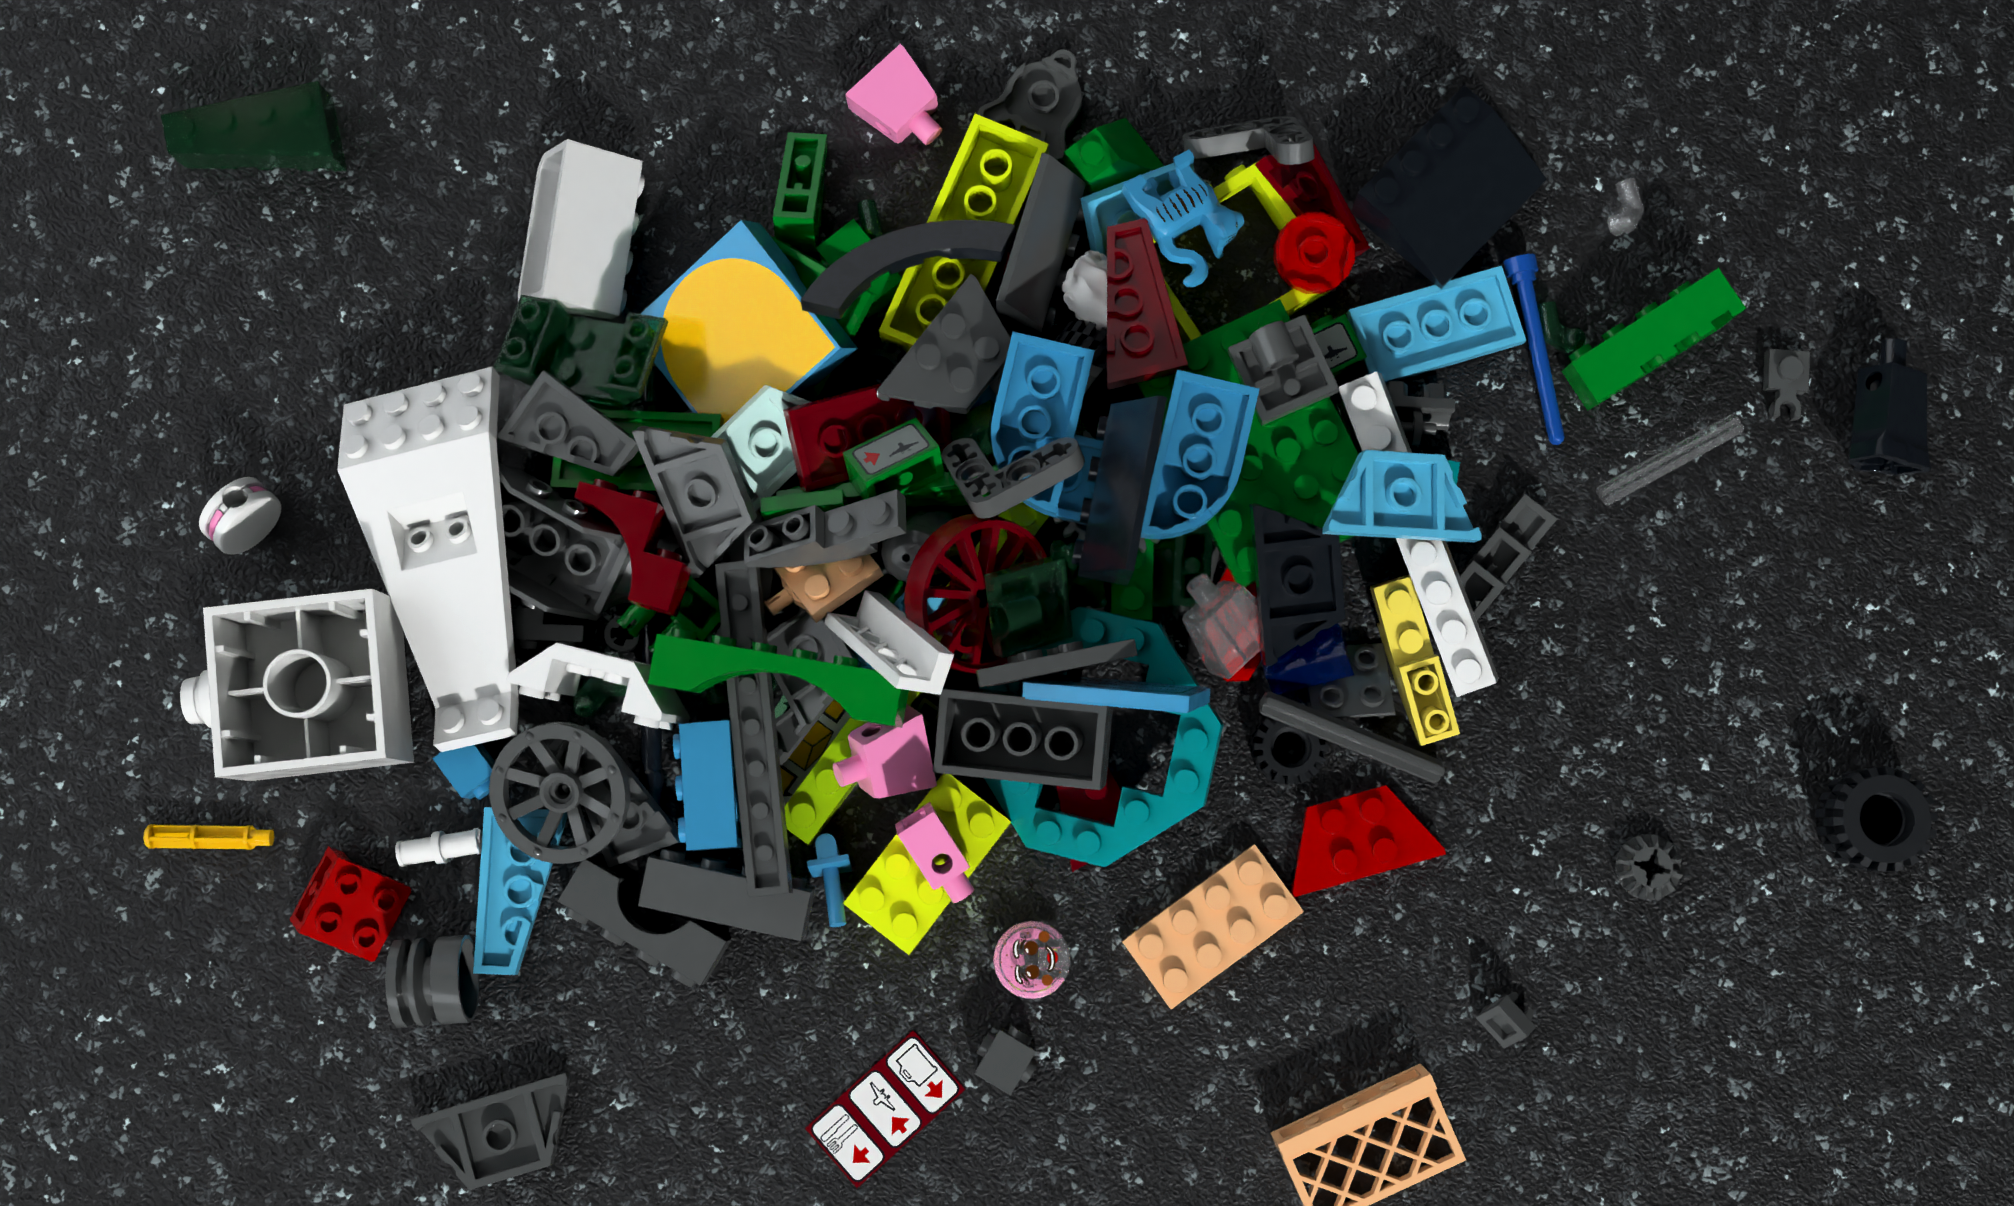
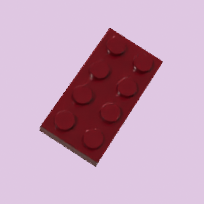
M882 383L784 409V417L801 490L808 492L849 480L843 452L915 417L939 445L940 452L942 453L948 444L955 441L950 413L941 407L930 409L914 406V402L890 398L889 401H883L877 397V389Z

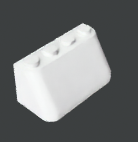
M569 139L544 153L536 175L518 289V303L520 306L535 310L607 319L619 316L624 310L627 301V292L623 288L625 275L630 271L633 261V253L629 249L631 236L635 234L639 222L638 213H635L637 198L641 195L644 188L645 178L641 174L643 161Z

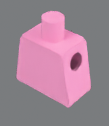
M901 44L845 94L848 108L895 143H901L913 132L925 145H929L942 132V127L930 116L938 108L937 95Z
M908 704L906 705L902 728L870 722L865 723L851 731L848 735L852 757L833 763V772L841 787L858 782L860 788L873 798H884L937 786L923 716Z
M930 802L895 824L897 835L933 890L943 886L953 903L963 900L974 892V887L964 871L970 868L968 861ZM942 853L947 855L948 860L944 864L935 865L933 862V858L936 855Z

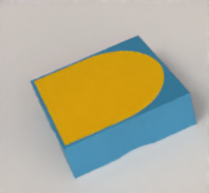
M740 220L627 326L693 413L721 414L724 419L723 425L765 384L792 395L800 396L806 390L819 384L858 349L835 318L802 311L800 300L807 289L801 282L795 267L760 223Z

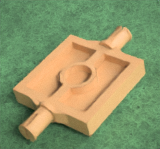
M871 554L817 565L773 567V570L781 578L784 589L767 601H764V604L771 614L775 616V614L794 602L797 606L805 609L815 623H817L827 615V612H833L884 575L879 565L871 557Z

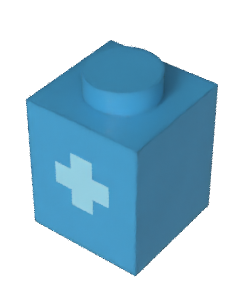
M482 743L440 752L432 758L461 798L473 799L476 797L480 800L489 795L490 776L495 761Z

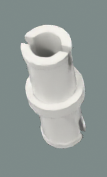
M478 828L445 834L444 831L433 832L431 837L397 841L395 846L396 859L399 866L406 867L407 865L435 861L436 864L447 863L449 858L473 854L479 855L481 854L482 832Z

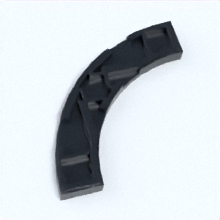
M947 220L909 226L874 238L854 248L820 274L800 300L802 311L841 319L851 304L871 287L873 280L887 272L892 275L906 268L923 264V259L942 256L949 259H980L1002 263L1016 236L1015 225L984 220Z

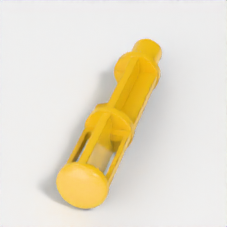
M150 824L144 831L143 839L146 847L149 849L252 850L256 846H272L274 843V831L256 829L253 825Z

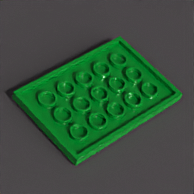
M1281 300L1272 302L1182 344L1188 362V371L1186 372L1242 384L1227 352L1228 347L1249 339L1253 332L1267 324L1276 321H1283L1284 323L1291 321ZM1176 374L1137 383L1144 398L1158 395L1167 397L1161 433ZM1330 397L1262 426L1254 411L1237 484L1225 505L1206 523L1238 590L1256 583L1249 504L1256 503L1323 528L1350 473L1358 452ZM1339 535L1340 543L1354 536Z

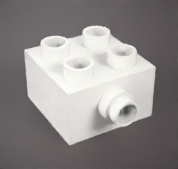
M364 589L203 608L207 670H204L200 676L188 678L182 682L180 702L183 715L188 723L206 724L209 728H212L215 777L256 781L414 763L404 632L389 595L375 589Z

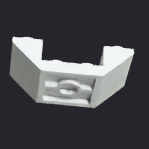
M555 643L508 673L506 679L508 683L520 685L519 694L559 701L561 694L576 696L581 675L593 676L604 681L627 686L621 712L635 715L633 723L656 729L672 730L674 723H689L690 719L674 689L648 684L651 665L580 647Z

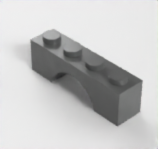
M587 858L580 862L558 900L559 903L567 907L564 912L567 916L584 925L587 924L588 920L602 927L601 936L620 946L626 941L638 949L635 953L638 958L657 967L659 962L673 969L671 976L688 987L692 988L694 983L700 986L707 983L731 942L729 938L698 920H690L681 928L670 933H658L644 928L632 917L625 901L626 878L592 858Z

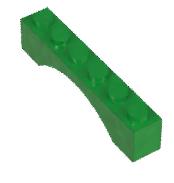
M672 628L671 636L657 634L648 679V684L701 693L717 683L740 675L762 672L788 674L799 677L821 688L835 699L852 719L903 727L909 690L895 688L875 669L859 668V659L834 655L833 663L817 661L819 653L801 649H793L792 656L777 654L778 646L753 642L752 649L736 647L737 639L712 635L711 643L697 641L696 632Z

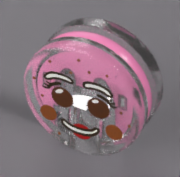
M1036 920L1016 923L1001 935L996 944L993 956L995 973L1001 984L1016 996L1027 999L1048 996L1062 985L1068 975L1070 968L1068 945L1063 936L1047 923Z

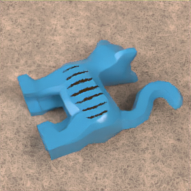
M1188 149L1173 158L1175 169L1169 172L1168 177L1174 190L1160 197L1157 193L1158 183L1154 177L1146 181L1140 174L1123 183L1122 193L1133 212L1141 219L1145 218L1148 220L1152 238L1158 243L1160 252L1171 262L1189 264L1192 267V272L1185 277L1183 284L1186 287H1196L1202 284L1208 277V264L1205 258L1194 250L1177 248L1175 240L1188 230L1201 225L1215 257L1220 259L1223 257V247L1234 240L1238 230L1244 224V218L1240 212L1232 211L1220 204L1213 188L1192 169L1194 155Z

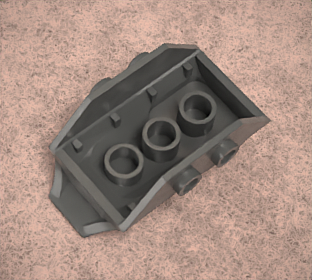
M498 462L509 591L520 597L522 603L531 609L597 621L607 609L621 604L632 603L628 600L632 579L631 560L627 545L619 529L589 513L588 508L581 502L564 499L559 491H554L548 484L521 469L506 467Z

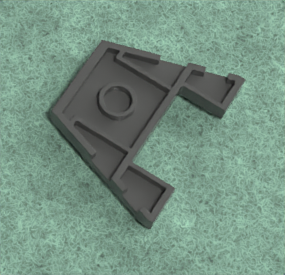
M794 602L775 614V616L771 612L768 613L766 622L768 644L778 646L777 654L792 656L793 649H801L819 653L817 661L833 663L834 655L858 659L854 650L824 624L826 616L815 623L807 611L797 606ZM715 626L707 635L709 643H711L712 635L717 633L719 626ZM772 673L790 705L788 711L776 718L780 765H782L834 699L821 688L799 677Z

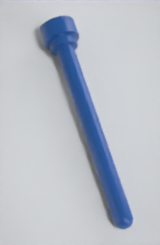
M1518 255L1503 261L1506 278H1511L1512 285H1517L1548 440L1553 445H1559L1564 441V431L1533 281L1536 280L1535 272L1538 271L1536 255Z

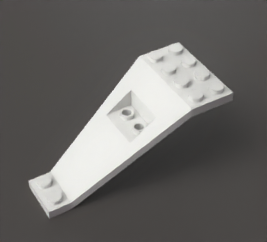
M492 366L344 404L337 470L435 706L433 745L440 752L516 736L518 732V685L506 682L508 673L516 669L496 442L500 376Z

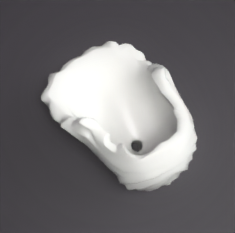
M1089 250L1085 252V255L1079 257L1073 267L1067 271L1066 280L1062 285V291L1064 292L1063 300L1068 308L1075 312V317L1078 320H1084L1086 326L1089 322L1096 324L1097 330L1100 331L1102 327L1107 330V256L1098 251Z

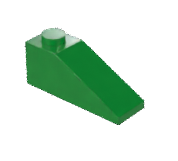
M788 132L773 212L775 237L804 253H816L821 226L827 134Z

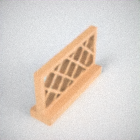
M1421 1064L1415 1065L1270 1132L1303 1206H1313L1312 1203L1318 1187L1338 1194L1334 1206H1369L1466 1161L1436 1092L1435 1082L1431 1074ZM1426 1097L1429 1098L1433 1108L1427 1125L1408 1118L1412 1105ZM1402 1109L1400 1115L1394 1113ZM1383 1117L1397 1121L1389 1142L1370 1136L1375 1121ZM1437 1121H1439L1443 1131L1435 1128ZM1405 1124L1424 1131L1416 1152L1397 1146ZM1364 1127L1362 1132L1356 1131L1357 1129ZM1346 1134L1359 1139L1352 1160L1332 1153L1337 1139ZM1432 1134L1446 1139L1452 1153L1437 1160L1424 1156ZM1367 1142L1386 1149L1379 1170L1359 1163ZM1326 1144V1147H1325L1324 1150L1318 1148V1147L1323 1146V1145ZM1308 1152L1321 1156L1314 1178L1298 1172L1293 1159ZM1394 1152L1413 1158L1409 1172L1401 1177L1387 1173ZM1329 1159L1349 1166L1341 1187L1322 1181ZM1421 1162L1427 1164V1165H1424V1166L1420 1167ZM1356 1170L1376 1176L1371 1190L1362 1195L1349 1191ZM1383 1180L1390 1181V1182H1388V1183L1382 1185ZM1302 1181L1311 1184L1308 1193ZM1346 1197L1351 1199L1344 1203Z

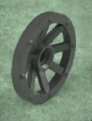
M548 722L536 725L518 734L502 749L494 763L490 776L489 796L494 817L500 829L512 844L535 859L549 863L567 864L579 862L595 855L614 840L627 818L630 804V786L627 772L620 757L600 735L578 724ZM545 739L569 741L564 768H562L544 742ZM530 746L549 775L513 765L519 755ZM585 748L599 761L602 767L581 775L578 770L582 750ZM608 779L611 789V805L589 793L587 787ZM509 780L538 787L540 792L538 795L512 807L509 797ZM563 783L568 785L570 794L563 790ZM580 804L606 819L602 829L591 840ZM545 806L550 811L538 837H535L525 829L518 818ZM567 812L576 845L558 846L550 844L563 814Z

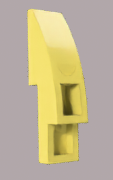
M1410 575L1370 586L1380 622L1377 623L1382 643L1384 644V650L1403 706L1419 745L1423 746L1460 734L1439 656L1433 652L1419 598Z

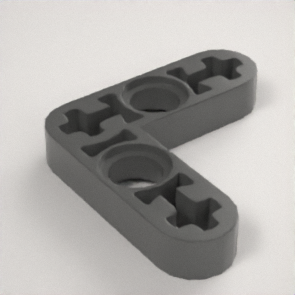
M1279 116L1200 129L1185 133L1182 136L1184 152L1189 149L1193 153L1194 159L1267 148L1280 164H1301L1314 159L1313 136L1292 116Z
M1070 437L1054 440L997 471H994L977 443L971 438H961L951 442L943 449L941 454L950 476L974 515L983 519L994 517L1080 471L1085 463L1077 440ZM987 492H989L990 495H988V496H986V497H983V496H982V495L986 494Z

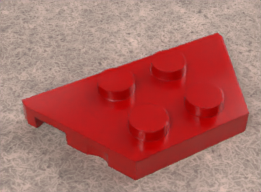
M1387 785L1305 808L1302 823L1303 830L1297 851V864L1294 881L1291 885V894L1293 897L1301 896L1446 855V851Z

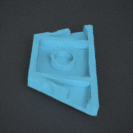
M1364 450L1360 452L1322 528V534L1473 543L1482 540L1479 527L1473 528L1463 507L1467 502L1461 489L1453 481V472L1445 455L1378 450Z

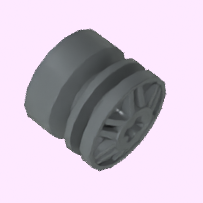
M470 935L438 937L434 943L433 950L426 938H416L413 943L410 939H400L392 942L386 960L385 986L388 1011L393 1024L397 1028L412 1026L414 1022L417 1026L429 1025L434 1012L441 1025L469 1023L474 1020L479 1002L480 979L479 974H473L475 944Z

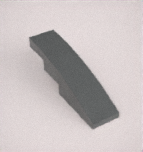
M1526 493L1521 496L1459 573L1476 620L1479 619L1504 589L1507 581L1532 553L1531 550L1557 520V517ZM1425 617L1424 619L1426 627L1431 631L1427 618Z

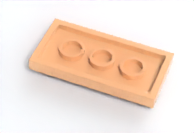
M1253 844L1123 939L1122 943L1168 1007L1173 1009L1304 911L1257 846Z

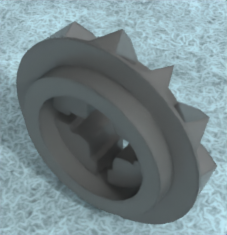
M1652 834L1638 835L1628 840L1619 850L1615 863L1616 875L1621 886L1632 896L1642 900H1659L1676 891V886L1683 876L1681 871L1682 857L1677 853L1673 843ZM1653 855L1655 857L1654 864L1665 869V872L1653 873L1650 879L1646 878V871L1640 869V866L1634 865V862L1649 861L1650 856Z

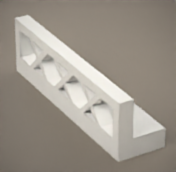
M865 590L856 617L827 612L824 624L895 688L941 695L954 654L923 628L908 620L906 615L882 594Z

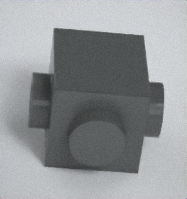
M1011 1025L1008 1031L1000 1027L996 1035L988 1031L976 1052L982 1056V1059L974 1074L1011 1096L1019 1080L1027 1083L1039 1063L1038 1060L1033 1058L1036 1052V1048L1030 1045L1033 1037Z

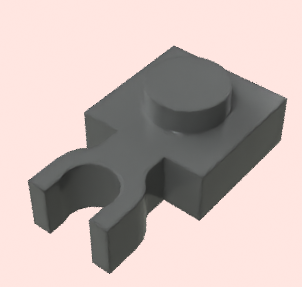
M1769 349L1764 352L1763 391L1775 392V399L1769 408V419L1775 420L1780 417V405L1782 404L1790 409L1789 421H1796L1801 418V404L1796 394H1804L1809 391V351Z

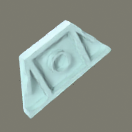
M766 384L711 436L727 440L755 511L761 507V498L771 497L797 472L783 410L811 402Z

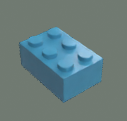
M721 720L679 724V734L673 735V752L675 759H681L682 775L676 776L675 779L677 800L684 802V817L678 819L680 843L686 842V850L688 851L743 848L731 721Z

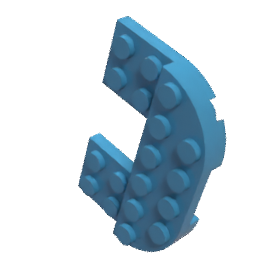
M1013 331L991 422L992 452L997 469L999 470L1054 440L1064 437L1074 438L1077 440L1085 459L1081 470L1023 501V503L1042 514L1087 525L1086 523L1079 522L1084 497L1093 498L1096 482L1087 480L1092 456L1101 457L1103 441L1075 435L1095 350ZM1182 370L1176 371L1160 444L1156 453L1140 538L1167 539L1190 533L1210 521L1225 505L1237 484L1241 472L1259 388Z

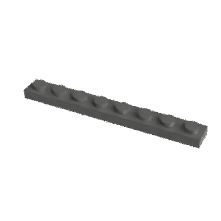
M744 560L715 564L722 636L737 639L736 647L752 649L753 642L768 644L760 567H748L744 564ZM762 672L740 675L726 681L748 898L793 893L771 673Z

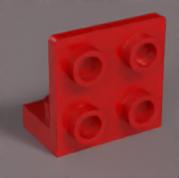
M328 846L298 902L290 922L300 934L373 962L376 960L411 893V888L404 883L352 862L344 852Z

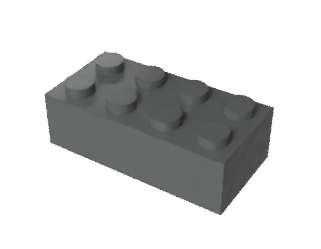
M957 686L943 688L939 699L934 773L1101 790L1106 786L1113 707L1029 700L1022 697L1023 693Z

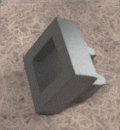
M1512 992L1485 1006L1475 1017L1503 1048L1528 1037L1536 1027L1531 1021L1534 1015L1532 1008L1522 1012L1514 1003L1519 996L1517 992Z

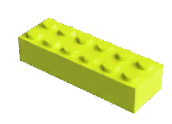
M974 114L927 223L947 220L996 221L1015 225L1016 233L1041 154H1049V144ZM935 256L923 259V264L906 268L879 329L881 342L891 343L892 347H898L907 353L970 274L977 278L988 298L1005 257L1001 263L980 259H949Z

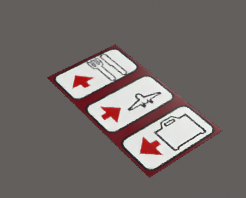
M913 1030L805 1129L852 1184L858 1188L955 1100L965 1088Z

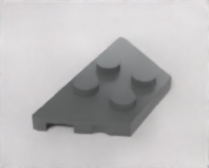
M969 275L877 389V397L883 401H889L890 398L914 402V406L930 409L941 407L948 412L966 415L1003 369L1011 338L974 275Z
M649 426L637 427L632 432L686 563L692 570L691 575L693 579L698 578L757 518L753 504L727 440Z
M1135 639L1085 649L1083 648L1082 641L1047 649V656L1044 657L1042 649L1018 653L1015 656L1007 657L1008 664L976 670L979 687L999 686L1083 669L1114 660L1138 656Z
M568 1071L410 1119L411 1124L416 1131L420 1130L436 1148L434 1151L445 1163L450 1164L455 1169L456 1176L469 1190L545 1168L554 1164L571 1078Z

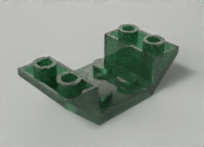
M521 295L494 368L530 386L534 384L544 370L551 373L588 402L623 407L642 396L668 321L662 317L628 312L624 324L570 316L557 300Z

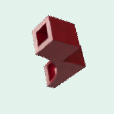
M594 479L593 485L579 481L574 497L585 506L594 508L607 515L617 526L625 540L632 567L631 588L628 600L636 606L677 617L692 570L681 562L682 556L677 553L658 549L657 554H654L666 518L664 508L657 503L658 497L640 490H634L632 496L617 492L619 486L600 479Z

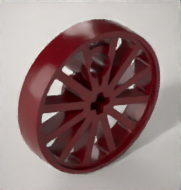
M974 513L952 519L930 535L912 562L904 595L906 618L923 628L933 638H935L933 631L936 630L938 641L950 652L954 653L957 650L963 653L959 659L953 657L951 669L976 673V670L1008 664L1007 657L1028 651L1038 638L1047 620L1052 601L1053 583L1046 553L1038 540L1029 531L1008 519L999 516L983 519L978 518ZM981 529L982 532L977 557V553L971 538V532ZM1000 529H1003L1007 532V540L997 553ZM955 542L962 561L961 568H958L945 557L946 551ZM1022 549L1025 555L1024 561L1009 569ZM937 566L951 577L949 586H930ZM1030 576L1028 592L1006 590ZM929 597L949 598L944 607L928 615L927 599ZM1001 602L1027 603L1022 618L1019 619ZM997 616L1014 630L1006 641L1004 640ZM985 632L990 651L987 655L981 657Z

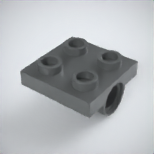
M1305 314L1286 323L1276 321L1267 324L1253 332L1249 339L1228 347L1227 352L1242 385L1259 388L1255 413L1261 426L1332 396L1339 391L1337 382Z

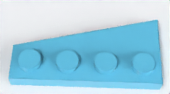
M484 807L473 974L517 975L553 863L535 859L512 844L500 829L494 817L492 807ZM537 809L519 817L518 820L527 831L538 837L550 810ZM567 812L563 814L550 844L559 846L568 817Z

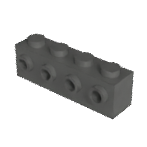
M662 848L661 853L655 852L648 857L638 906L801 941L807 934L816 886L806 884L807 878L791 874L793 893L748 898L745 865L742 866V870L726 867L727 861L716 857L703 856L701 861L685 858V851L674 848Z

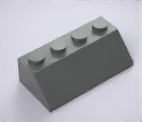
M1042 153L997 295L995 311L1004 327L1018 333L1042 338L1044 329L1052 331L1058 307L1052 306L1055 293L1063 294L1062 285L1066 280L1068 271L1063 269L1066 257L1074 258L1080 238V235L1074 233L1077 221L1085 222L1080 198L1085 196L1086 182L1046 153Z

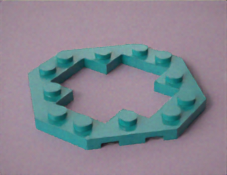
M1078 606L1042 629L1036 641L1028 649V651L1042 649L1044 657L1047 656V649L1072 642L1082 641L1083 648L1085 649L1135 639L1138 656L1124 659L1149 665L1146 682L1200 687L1190 669L1170 642V638L1161 624L1088 607ZM1067 672L1059 673V674H1054V675H1065V676H1067ZM1024 681L999 686H984L978 689L1022 693ZM1209 703L1189 713L1169 712L1181 716L1164 793L1159 794L1126 785L1123 786L1114 825L1039 806L1043 784L990 778L984 779L1027 848L1107 867L1206 805L1224 724Z

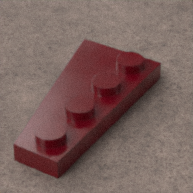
M1142 218L1108 226L1107 390L1176 374L1177 370L1188 371V362L1148 220Z

